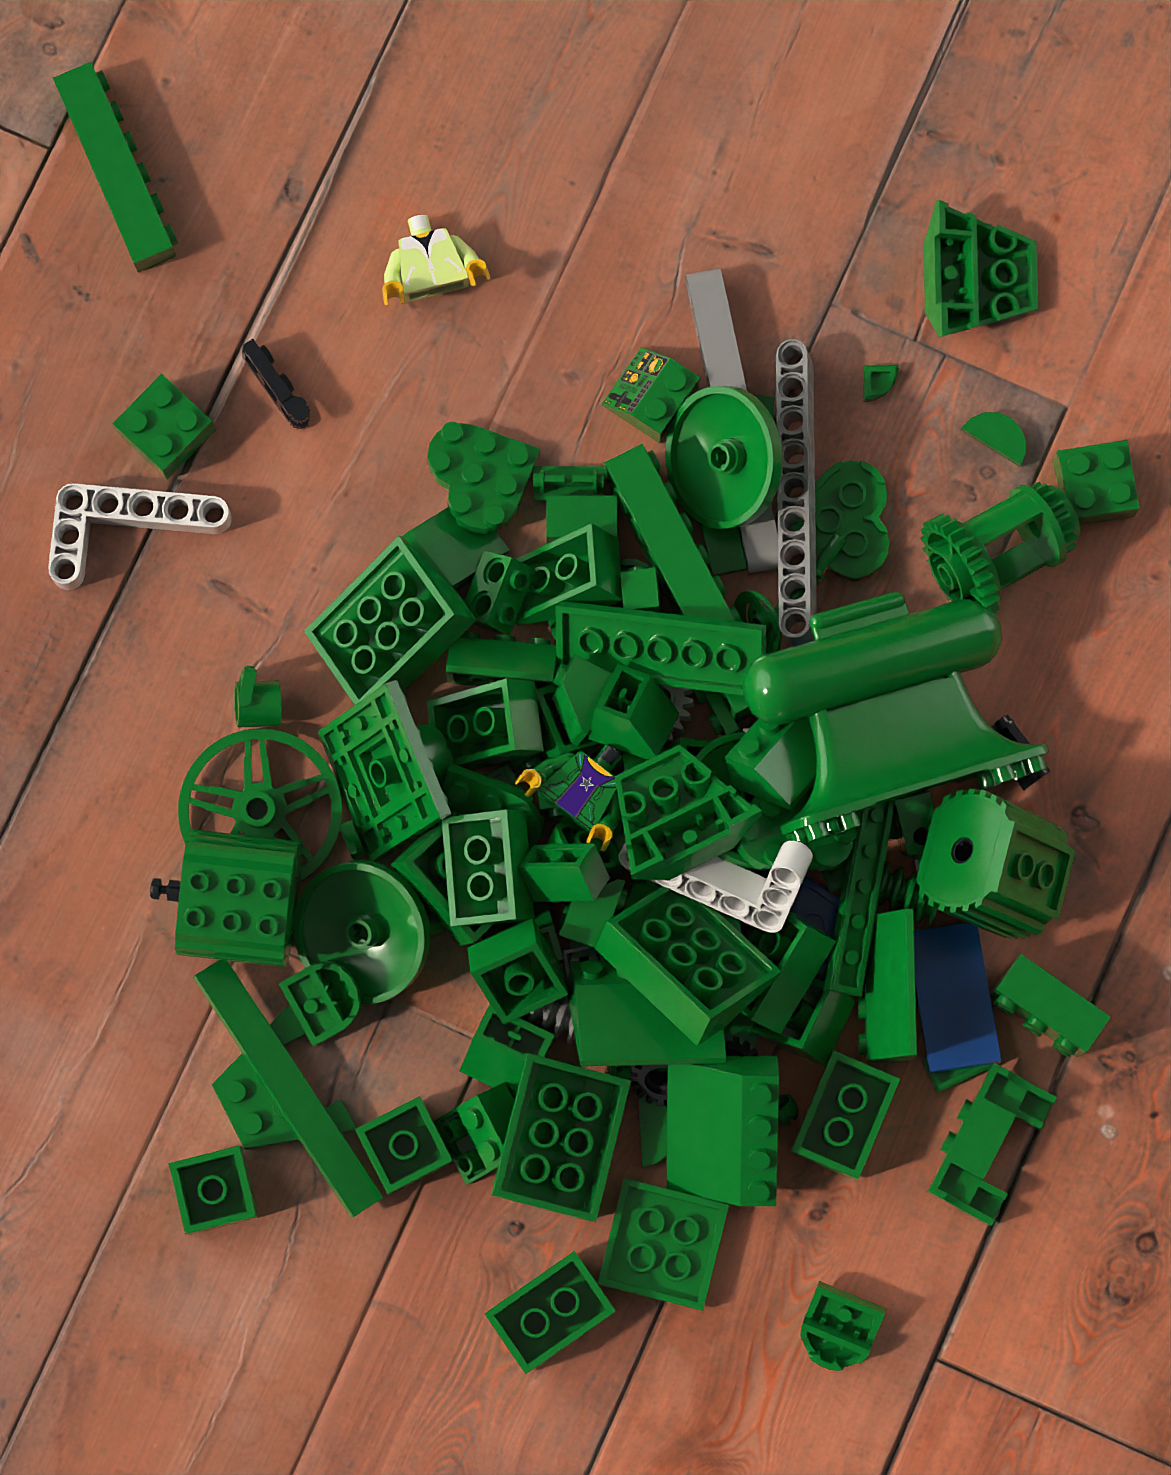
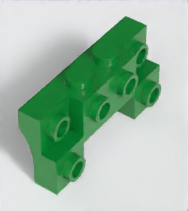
M993 1063L976 1096H974L972 1101L966 1099L960 1108L956 1118L962 1122L956 1133L949 1131L940 1148L941 1151L945 1152V1155L927 1193L954 1206L957 1210L989 1227L992 1226L995 1221L994 1218L1008 1193L983 1180L1015 1118L1040 1130L1051 1105L1054 1104L1057 1097L1031 1084L1006 1068Z

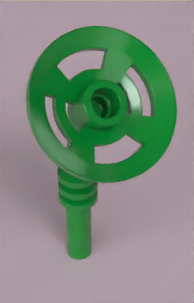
M837 533L833 535L816 559V586L820 584L818 579H824V571L847 542ZM795 589L791 593L790 599L796 600L801 598L805 593V589ZM755 590L741 592L734 602V607L739 613L742 622L766 625V654L779 651L782 644V632L779 627V603L773 608L772 604L761 593ZM747 603L750 604L749 609H748V621H749V622H747V618H746V606H747Z

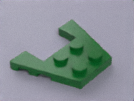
M290 1005L270 1024L283 1046L306 1035ZM242 1053L213 1082L212 1087L244 1149L299 1140ZM342 1100L325 1108L341 1133L352 1132L356 1129Z

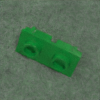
M534 466L533 501H546V496H604V466Z

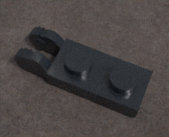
M254 339L243 344L242 358L279 411L290 422V426L292 425L297 430L305 428L306 425L308 426L310 420L309 406H306V402L302 397L293 396L291 393L294 391L292 383L284 373L279 375L272 366L274 359L266 346L262 345L259 347Z

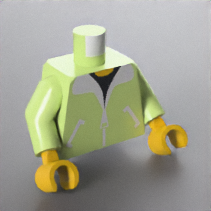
M417 215L408 219L411 236L400 239L399 248L390 255L384 273L383 300L384 304L388 305L390 298L398 297L400 298V304H404V302L408 303L469 287V281L472 286H475V278L477 276L484 275L489 280L490 274L486 263L480 260L475 251L460 237L449 235L446 228L432 231L428 215Z

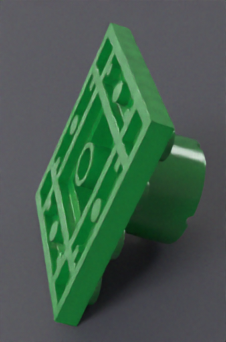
M397 680L385 683L318 731L370 862L382 859L451 814L447 797L442 792L447 770L453 763L451 751L446 747L447 741L435 726L427 723L415 725L407 706L406 696L401 691Z

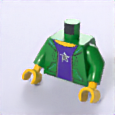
M605 744L594 760L582 751H579L576 755L567 752L544 760L533 769L524 770L515 781L516 785L521 781H525L530 785L529 790L525 793L528 797L532 796L539 787L538 795L589 834L586 841L588 844H590L593 838L603 841L601 851L607 849L614 831L622 820L615 776L611 772L623 757L607 744Z

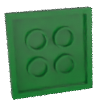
M624 1178L597 1284L703 1311L729 1204Z

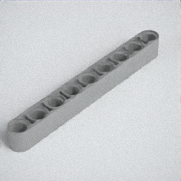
M716 268L686 274L687 292L707 386H735L747 391L721 269ZM770 503L768 508L756 520L738 527L748 574L778 569V532Z
M789 339L780 344L776 353L777 429L782 446V472L777 489L778 598L780 630L789 644L796 646L815 640L809 621L817 613L814 366L812 358L803 342L797 339ZM793 356H802V359L797 364H787ZM793 389H803L799 396L794 398L788 397V394ZM793 422H803V425L798 430H788ZM796 454L804 455L799 463L794 465L788 464L792 456ZM794 488H804L803 493L799 497H789L790 492ZM804 521V526L799 531H789L790 526L794 522ZM795 555H805L803 562L799 565H789L790 560ZM795 589H805V593L801 598L796 600L790 599V595ZM795 623H806L805 628L800 633H790Z

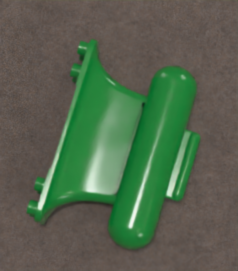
M891 592L816 613L809 621L815 638L814 641L768 653L757 658L748 668L742 683L746 704L751 713L763 722L775 725L789 724L806 718L810 722L816 749V779L810 798L803 809L791 820L780 826L782 836L790 834L792 841L807 844L822 837L827 838L843 833L846 830L861 826L857 813L859 810L956 781L959 783L976 778L981 791L1003 782L1014 781L1047 769L1043 755L1049 753L1047 744H1022L1009 740L999 734L981 716L965 687L960 673L981 668L991 662L998 653L1002 642L1001 625L991 608L985 609L977 600H955L909 614L903 594Z

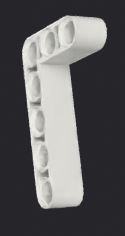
M74 483L67 484L58 491L56 497L48 566L49 574L55 584L64 590H74L82 584L85 577L91 523L221 534L231 525V512L226 502L216 496ZM75 495L83 497V503L78 509L69 510L66 508V502L70 497ZM113 498L118 501L115 511L111 513L101 511V505L105 500ZM142 502L153 504V510L147 516H138L136 514V508ZM175 506H187L189 509L188 514L183 519H173L171 511ZM213 508H219L224 511L222 519L216 523L208 522L205 518L207 512ZM77 530L79 537L75 543L69 545L62 543V537L66 531ZM63 565H74L75 572L72 577L68 579L58 577V571Z
M625 841L619 853V861L624 868L630 871ZM787 841L781 846L767 878L715 857L669 881H651L763 931L778 932L782 929L812 861L813 854L803 843Z

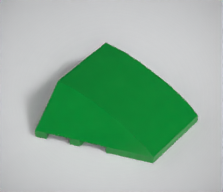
M937 200L923 247L925 313L939 338L1036 311L1038 309L1037 241L1000 225L995 227L976 219V215L970 212L962 213L948 207L949 203Z
M677 745L615 776L632 879L669 881L733 849L763 814L759 807L755 804L751 805L739 796L735 788L724 784L712 774L711 769L681 745Z

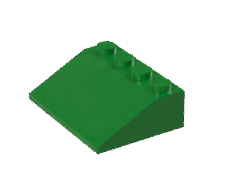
M398 535L304 632L349 698L356 705L379 687L391 681L397 680L401 691L404 693L477 619L460 595L402 536Z
M664 886L608 920L595 947L596 951L696 1046L721 1031L774 982L782 972L714 908Z
M901 909L875 915L863 984V997H857L858 1019H864V1033H858L859 1055H865V1063L909 1062L917 1056L913 909Z
M587 960L570 962L567 997L581 1066L726 1063L724 1029L696 1046L608 961Z
M527 1053L491 1195L572 1218L596 1222L631 1080Z
M726 1056V1063L668 1065L667 1189L736 1206H776L779 1105L777 1056Z

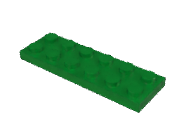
M560 601L556 605V672L561 664L567 666L576 655L612 674L617 664L652 675L658 685L744 696L742 683L748 668L754 660L766 654V625Z

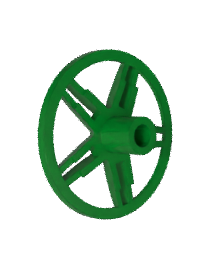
M273 729L242 730L227 735L206 748L187 772L178 801V820L185 844L191 831L189 804L234 818L236 823L230 834H240L242 831L248 836H263L277 839L274 834L283 828L292 841H300L302 854L309 861L305 866L301 865L300 882L313 874L327 859L337 841L340 832L339 827H341L342 822L340 789L327 762L312 746L286 732ZM259 739L263 782L253 783L252 740ZM265 740L282 742L299 750L315 764L321 774L308 779L304 778L279 788H273ZM245 741V758H243L244 789L242 791L194 784L201 770L215 755L229 746ZM325 780L327 787L289 805L287 804L284 797L285 794ZM193 790L234 798L232 809L190 798L191 792ZM329 793L331 800L330 826L321 848L313 857L303 844V841L287 822L285 816Z

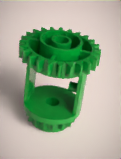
M1037 482L1032 486H1017L1010 491L1009 498L964 523L957 521L956 518L952 520L949 514L944 516L942 513L923 523L924 527L921 529V532L924 536L920 538L925 545L922 549L928 555V560L926 561L930 565L932 575L939 588L946 595L947 600H977L985 609L991 608L995 615H997V611L1000 609L998 602L1001 601L999 598L1000 591L1044 566L1053 568L1062 564L1066 560L1067 553L1077 548L1075 542L1078 541L1081 529L1077 514L1064 493L1053 485L1048 486L1046 483L1042 485L1040 482ZM1017 530L1024 542L991 559L985 547Z

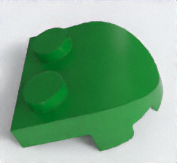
M331 961L318 962L278 983L312 1046L346 1029L355 1022L360 1014L362 1000L359 988L352 975L338 963Z
M819 1281L806 1310L800 1334L801 1340L808 1351L809 1358L817 1365L834 1371H842L844 1367L852 1366L856 1363L861 1364L871 1351L873 1341L885 1316L886 1308Z

